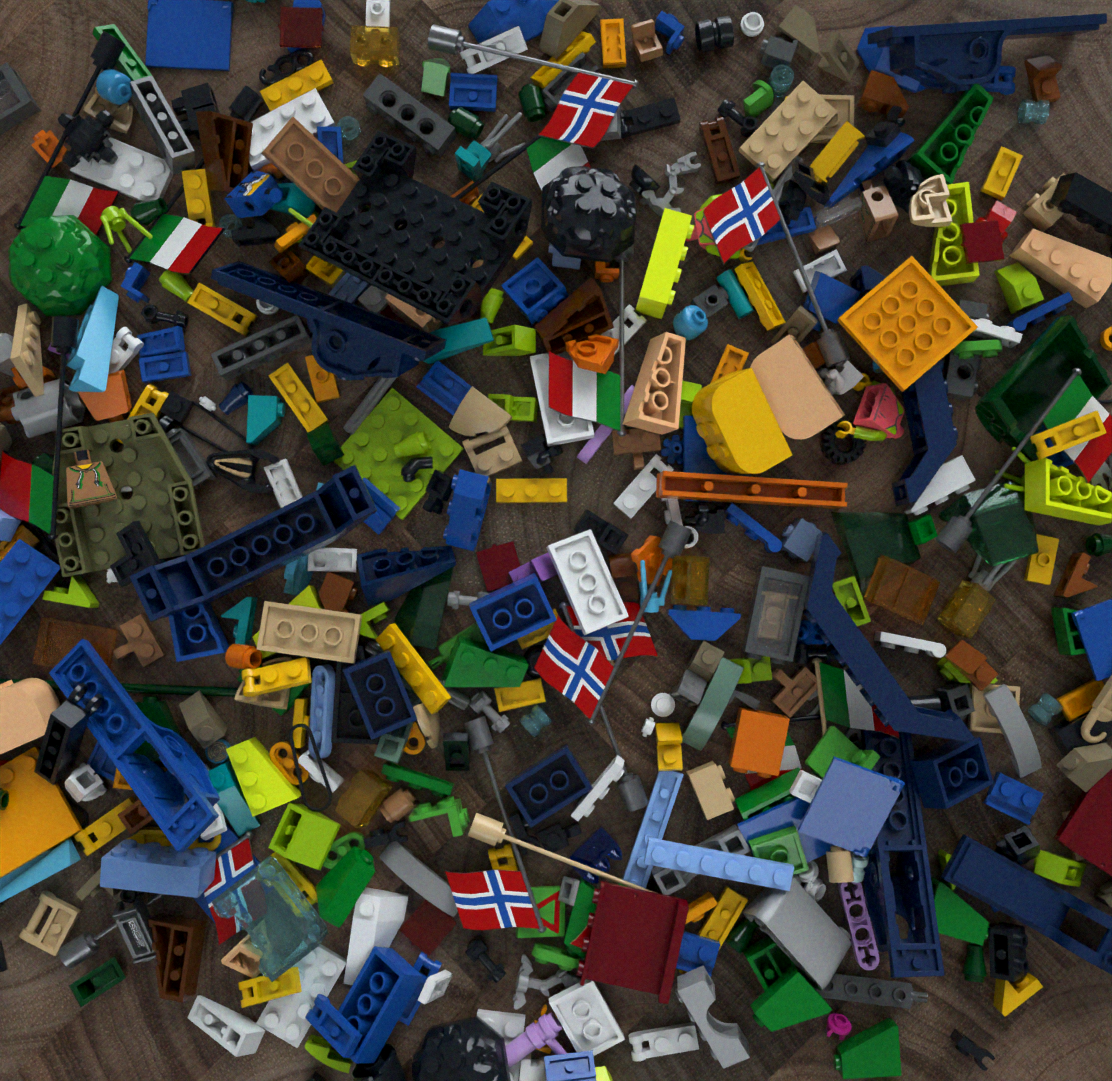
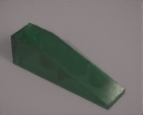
M454 566L411 589L395 616L394 623L411 645L438 649Z

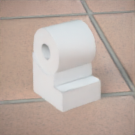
M530 1053L521 1059L519 1081H546L544 1057L531 1059Z

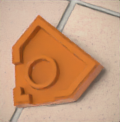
M595 334L588 336V340L565 342L566 351L578 368L606 374L614 362V353L618 348L619 340Z
M650 535L640 549H635L631 553L632 560L638 568L637 576L639 582H641V560L645 561L647 584L651 585L665 556L661 554L662 548L658 547L662 539L660 537ZM668 558L657 582V587L660 586L661 577L667 576L668 570L672 569L674 559Z

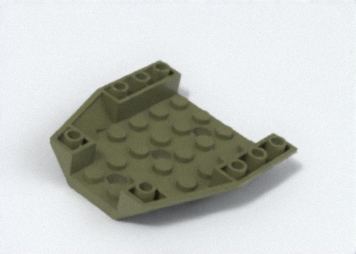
M154 413L132 416L127 420L95 426H78L62 429L56 535L58 537L55 539L62 577L110 569V565L127 555L116 533L134 521H140L159 559L187 555L205 546L192 479ZM117 439L121 440L124 445L123 450L119 453L113 450V442ZM89 450L92 463L103 462L115 490L117 501L69 509L67 503L66 468L76 466L74 452ZM54 453V462H53V470H52V474H53V475H54V466H55V453ZM125 486H129L133 490V496L129 500L125 499L122 492H120Z

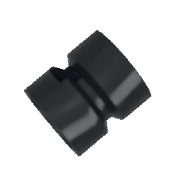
M729 15L716 17L714 22H711L710 19L695 22V38L699 53L713 51L715 46L718 49L733 47L734 32Z

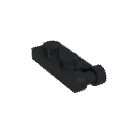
M675 97L626 111L620 110L621 138L680 123L681 118ZM631 120L632 125H626V121Z

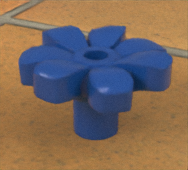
M673 435L671 441L665 439L662 444L666 448L660 451L661 456H668L666 460L668 464L672 465L675 460L677 464H683V440L680 441L679 435Z

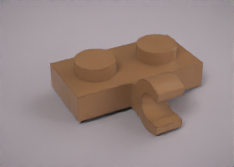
M639 428L625 429L624 431L627 433L621 437L617 434L616 430L612 431L613 454H632L634 470H641L644 467L642 453L661 451L660 434Z
M143 614L134 617L120 626L129 643L113 651L117 660L120 658L124 659L135 652L142 666L147 667L167 655Z
M802 666L791 679L778 668L772 673V677L783 688L771 701L787 717L791 718L817 690L816 676L805 666Z

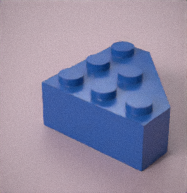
M461 469L458 475L454 474L451 489L454 491L453 500H450L447 514L450 516L449 525H446L443 539H446V545L475 552L492 487L489 476Z

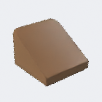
M830 225L807 233L815 255L836 248L840 244L839 238Z

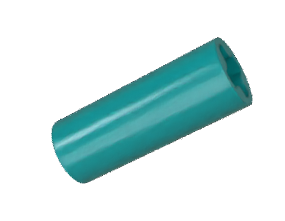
M732 269L723 272L716 278L719 285L727 292L729 296L728 301L738 319L754 311Z

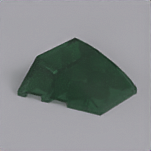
M1010 480L994 485L969 518V521L972 522L970 527L973 531L966 540L971 544L970 547L992 567L1036 554L1039 551L1033 513L1024 510L1025 492L1004 488V484L1022 486ZM986 488L964 494L942 511L938 517L943 522L945 520L948 522L952 516L958 518L959 515L965 517Z
M831 512L837 533L841 535L863 600L921 558L918 547L914 543L906 513Z

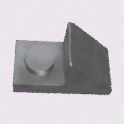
M686 670L678 685L672 688L669 695L688 707L698 705L707 681L692 671Z

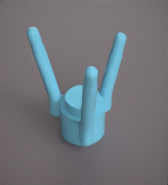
M644 560L640 561V608L648 593ZM668 570L660 597L657 596V592L653 591L644 612H659V606L665 605V596L672 576V570Z

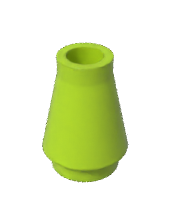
M166 270L159 278L163 288L182 298L185 302H188L194 292L181 274Z
M493 288L489 290L481 302L480 319L487 318L488 323L493 324L494 318L504 300L502 298L503 291Z
M417 431L394 445V451L398 458L425 454L427 450L431 449L430 440L425 431Z

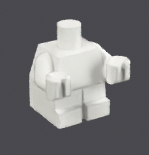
M848 360L835 365V369L828 371L826 368H821L818 371L819 376L822 379L825 378L824 383L832 395L844 394L864 377Z
M82 763L71 772L65 781L66 790L77 803L81 800L90 801L96 799L107 791L103 781L97 774L94 775L95 771L89 764Z

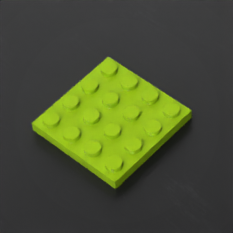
M392 388L360 424L355 433L341 446L344 455L334 460V462L343 470L356 465L362 479L367 478L401 508L396 515L401 520H404L426 495L427 491L425 490L434 470H440L445 473L464 451V448ZM417 431L426 432L431 444V449L427 450V453L401 458L397 457L394 451L395 444H398ZM433 457V469H419L415 474L413 482H405L403 480L401 469L411 458Z

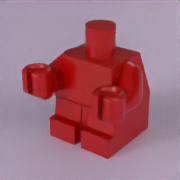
M996 200L984 217H979L974 223L998 221L1000 236L1004 242L1008 237L1005 229L1011 224L1017 212Z

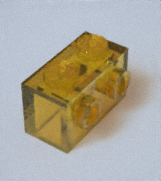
M351 25L350 55L353 63L361 66L380 64L384 67L400 65L401 37L398 27Z
M674 557L671 603L708 605L710 557Z
M962 580L937 620L955 635L971 639L978 631L986 615L991 611V607L996 599L978 583Z
M360 770L353 776L351 786L341 795L338 801L339 804L335 809L338 814L355 828L368 826L392 788L389 783L373 770Z

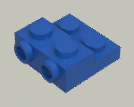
M538 257L501 285L503 291L517 305L519 311L531 324H534L536 321L540 322L548 315L550 310L557 307L569 296L565 286Z

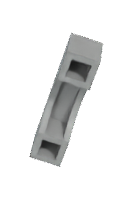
M736 824L695 845L697 847L740 855L751 851ZM658 866L652 868V874L663 895H670L685 887L692 878L698 875Z
M701 966L678 976L677 988H675L676 995L681 1003H685L690 1020L697 1023L702 1040L707 1041L710 1045V1052L714 1060H718L724 1069L750 1058L749 1044L737 1023L721 1022L715 1019L708 1011L710 1005L716 1000L715 984L705 967Z

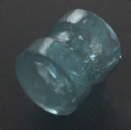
M784 64L778 65L772 70L767 84L773 89L774 96L782 97L786 95L793 82L794 72L789 66Z
M1023 99L1018 108V122L1020 124H1028L1032 121L1035 124L1044 125L1049 116V101L1039 100L1038 102H1033L1031 99Z
M1043 693L1039 697V702L1032 704L1027 711L1037 722L1047 726L1052 721L1051 717L1058 715L1063 710V707L1052 696Z
M538 704L531 709L529 715H524L519 720L534 738L540 734L541 728L549 726L553 722Z

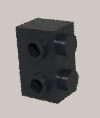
M1000 922L989 927L990 977L1015 982L1026 976L1029 962L1026 959L1028 937L1025 934V926Z

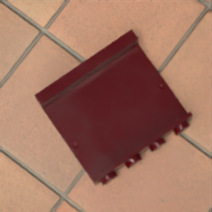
M1112 769L1087 792L1082 791L1053 837L1054 840L1112 876Z
M600 881L599 889H594L592 903L595 904L594 913L589 912L587 927L590 928L589 937L584 936L582 951L585 952L584 961L579 960L576 975L580 976V985L584 986L585 979L656 994L659 1003L668 1004L689 909L687 900Z

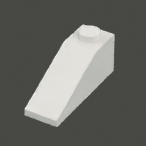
M201 995L197 996L188 1015L190 1021L235 1057L256 1053L265 1033V1030L250 1018Z

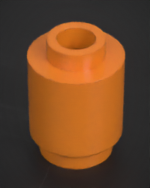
M235 643L227 649L225 659L228 666L244 670L256 669L262 662V653L260 650H256L255 646Z

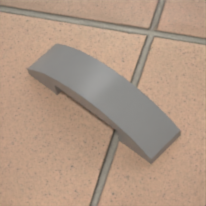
M1002 684L984 693L983 696L991 715L996 717L1011 751L1010 759L1018 777L1022 778L1042 768L1040 755L1032 732L1007 685Z
M397 841L390 842L379 856L380 859L422 897L454 917L458 910L449 883L412 854L413 851L403 843Z

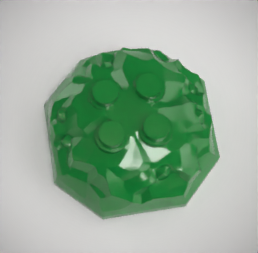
M74 215L38 217L21 229V232L8 249V270L11 285L47 317L82 315L96 299L100 287L106 288L112 281L110 247Z

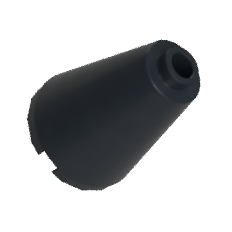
M386 1043L375 1063L356 1064L352 1072L354 1081H407L395 1048L391 1044Z

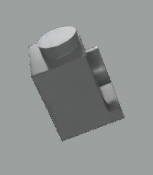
M770 36L769 40L764 39L759 52L763 54L760 64L787 72L798 40L794 39L790 43L782 37Z
M714 284L699 296L693 298L690 305H696L702 309L709 320L727 307L729 296L724 288H717ZM713 297L716 303L711 304L708 298Z
M951 682L934 689L935 694H938L943 712L951 709L963 720L967 718V714L975 711L967 684Z

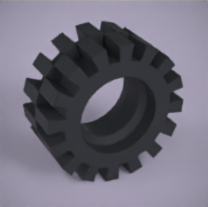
M844 420L829 426L821 437L823 439L820 441V445L823 446L821 451L822 453L825 452L827 460L831 459L832 463H839V465L857 460L864 453L863 449L867 445L864 443L865 440L853 438L854 435L848 434L852 441L851 448L848 451L837 449L835 446V433L839 430L845 432L842 427H837Z

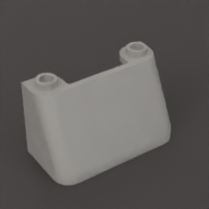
M795 874L792 877L790 891L765 887L742 913L750 922L755 919V922L760 926L759 929L771 937L811 985L822 991L829 984L850 948L851 941L849 939L851 936L844 928L838 927L800 885L802 881Z

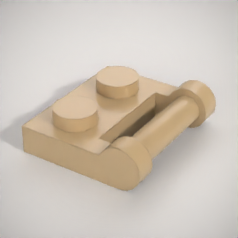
M506 425L492 434L486 433L470 441L469 439L462 441L477 474L491 476L522 462ZM502 436L504 437L505 443L478 455L475 454L473 449Z
M42 891L39 897L40 902L27 927L22 929L19 937L51 955L57 956L59 949L67 940L82 910L57 898L52 892ZM48 906L53 909L41 933L38 935L36 929Z

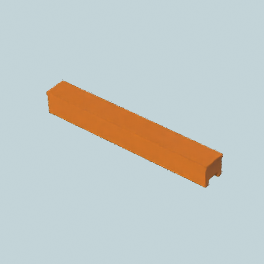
M662 471L659 474L657 473L656 498L841 509L847 507L845 488H847L848 483Z

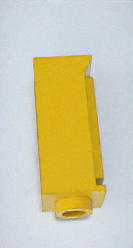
M847 120L809 166L814 169L817 182L825 181L828 183L829 181L826 179L834 176L859 145L858 140L865 138V135Z

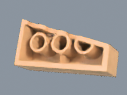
M1032 229L1024 235L1009 255L1064 294L1069 292L1073 300L1086 309L1099 302L1112 283V258L1036 229Z
M665 332L650 339L623 425L662 435L679 428L685 337Z

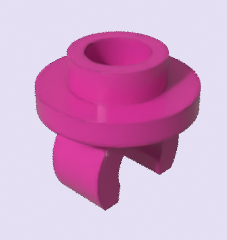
M838 1013L829 1015L826 1025L828 1037L834 1032L839 1034V1040H843L850 1033L852 1026L844 1015Z

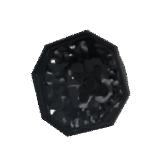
M586 166L565 168L559 176L542 188L540 232L564 257L610 263L634 244L637 213L635 195L632 190L621 183L617 174L613 173L612 170Z
M478 1016L433 1025L427 1031L413 1055V1080L511 1081L504 1037Z

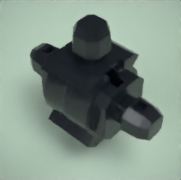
M100 111L96 115V120L89 115L84 119L79 114L75 118L68 113L60 115L58 122L65 129L63 133L68 137L65 143L71 148L69 151L66 150L62 161L69 167H75L80 162L79 159L81 157L87 162L93 158L97 163L102 159L111 165L117 161L118 156L111 149L113 144L108 140L111 135L105 129L106 127L109 128L114 121V117L108 111Z
M900 160L896 163L895 167L889 166L884 170V184L890 197H892L893 203L909 214L910 200L918 191L919 185L927 180V178H923L921 171L910 165V162Z

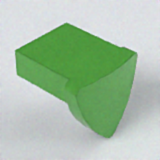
M442 58L423 61L422 67H424L421 92L445 96L448 73H450L451 68L450 64Z
M757 80L752 84L755 92L743 100L746 117L753 116L755 118L773 105V89L762 80Z

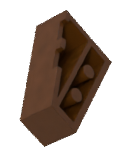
M196 111L208 189L229 194L247 177L253 123L213 111Z
M592 277L535 325L541 344L548 355L549 351L555 355L566 351L565 342L588 340V336L600 335L614 328L602 291Z
M161 913L148 919L149 927H152L154 939L152 949L156 952L157 966H155L159 996L162 999L183 1003L196 994L206 921Z

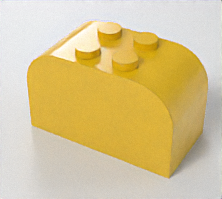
M752 368L731 372L703 387L695 395L692 403V414L697 424V432L707 445L708 455L723 472L732 475L758 474L792 456L791 450Z

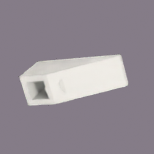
M963 455L942 464L918 499L910 503L905 509V514L914 513L915 516L928 510L927 505L933 502L938 505L948 500V494L954 491L956 494H960L970 489L968 484L976 480Z

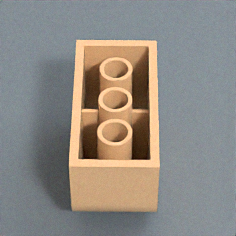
M789 334L758 355L752 362L750 368L753 369L776 421L786 436L800 440L810 438L845 416L793 335Z
M27 678L13 683L11 679L0 684V754L45 735L50 714L61 706L54 690L47 682L38 678Z

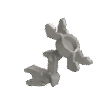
M691 152L677 159L676 163L670 167L666 164L665 175L668 177L669 182L668 192L663 198H656L654 190L643 191V198L640 199V204H648L661 217L664 208L681 212L680 208H672L669 203L674 196H679L684 191V188L677 187L676 176L697 172L700 169L701 163L694 165L690 162V160L696 158V152Z
M522 954V966L519 968L516 980V994H513L512 997L514 1009L517 1010L526 1003L524 993H526L528 987L539 989L545 996H550L549 988L563 983L567 989L579 983L580 978L562 969H559L555 975L546 980L529 978V974L533 971L532 963L526 954Z

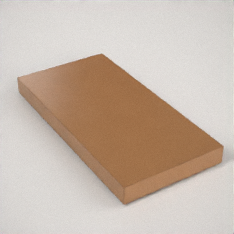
M294 117L286 123L261 152L267 160L322 210L326 207L337 212L359 181V178Z

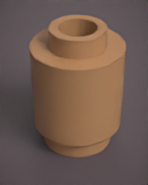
M401 787L383 802L380 811L390 823L395 820L398 821L416 807L414 802L417 800L416 796L409 788L405 790Z

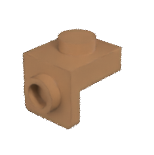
M653 19L633 24L631 26L632 43L640 61L643 62L663 56V48L655 33Z

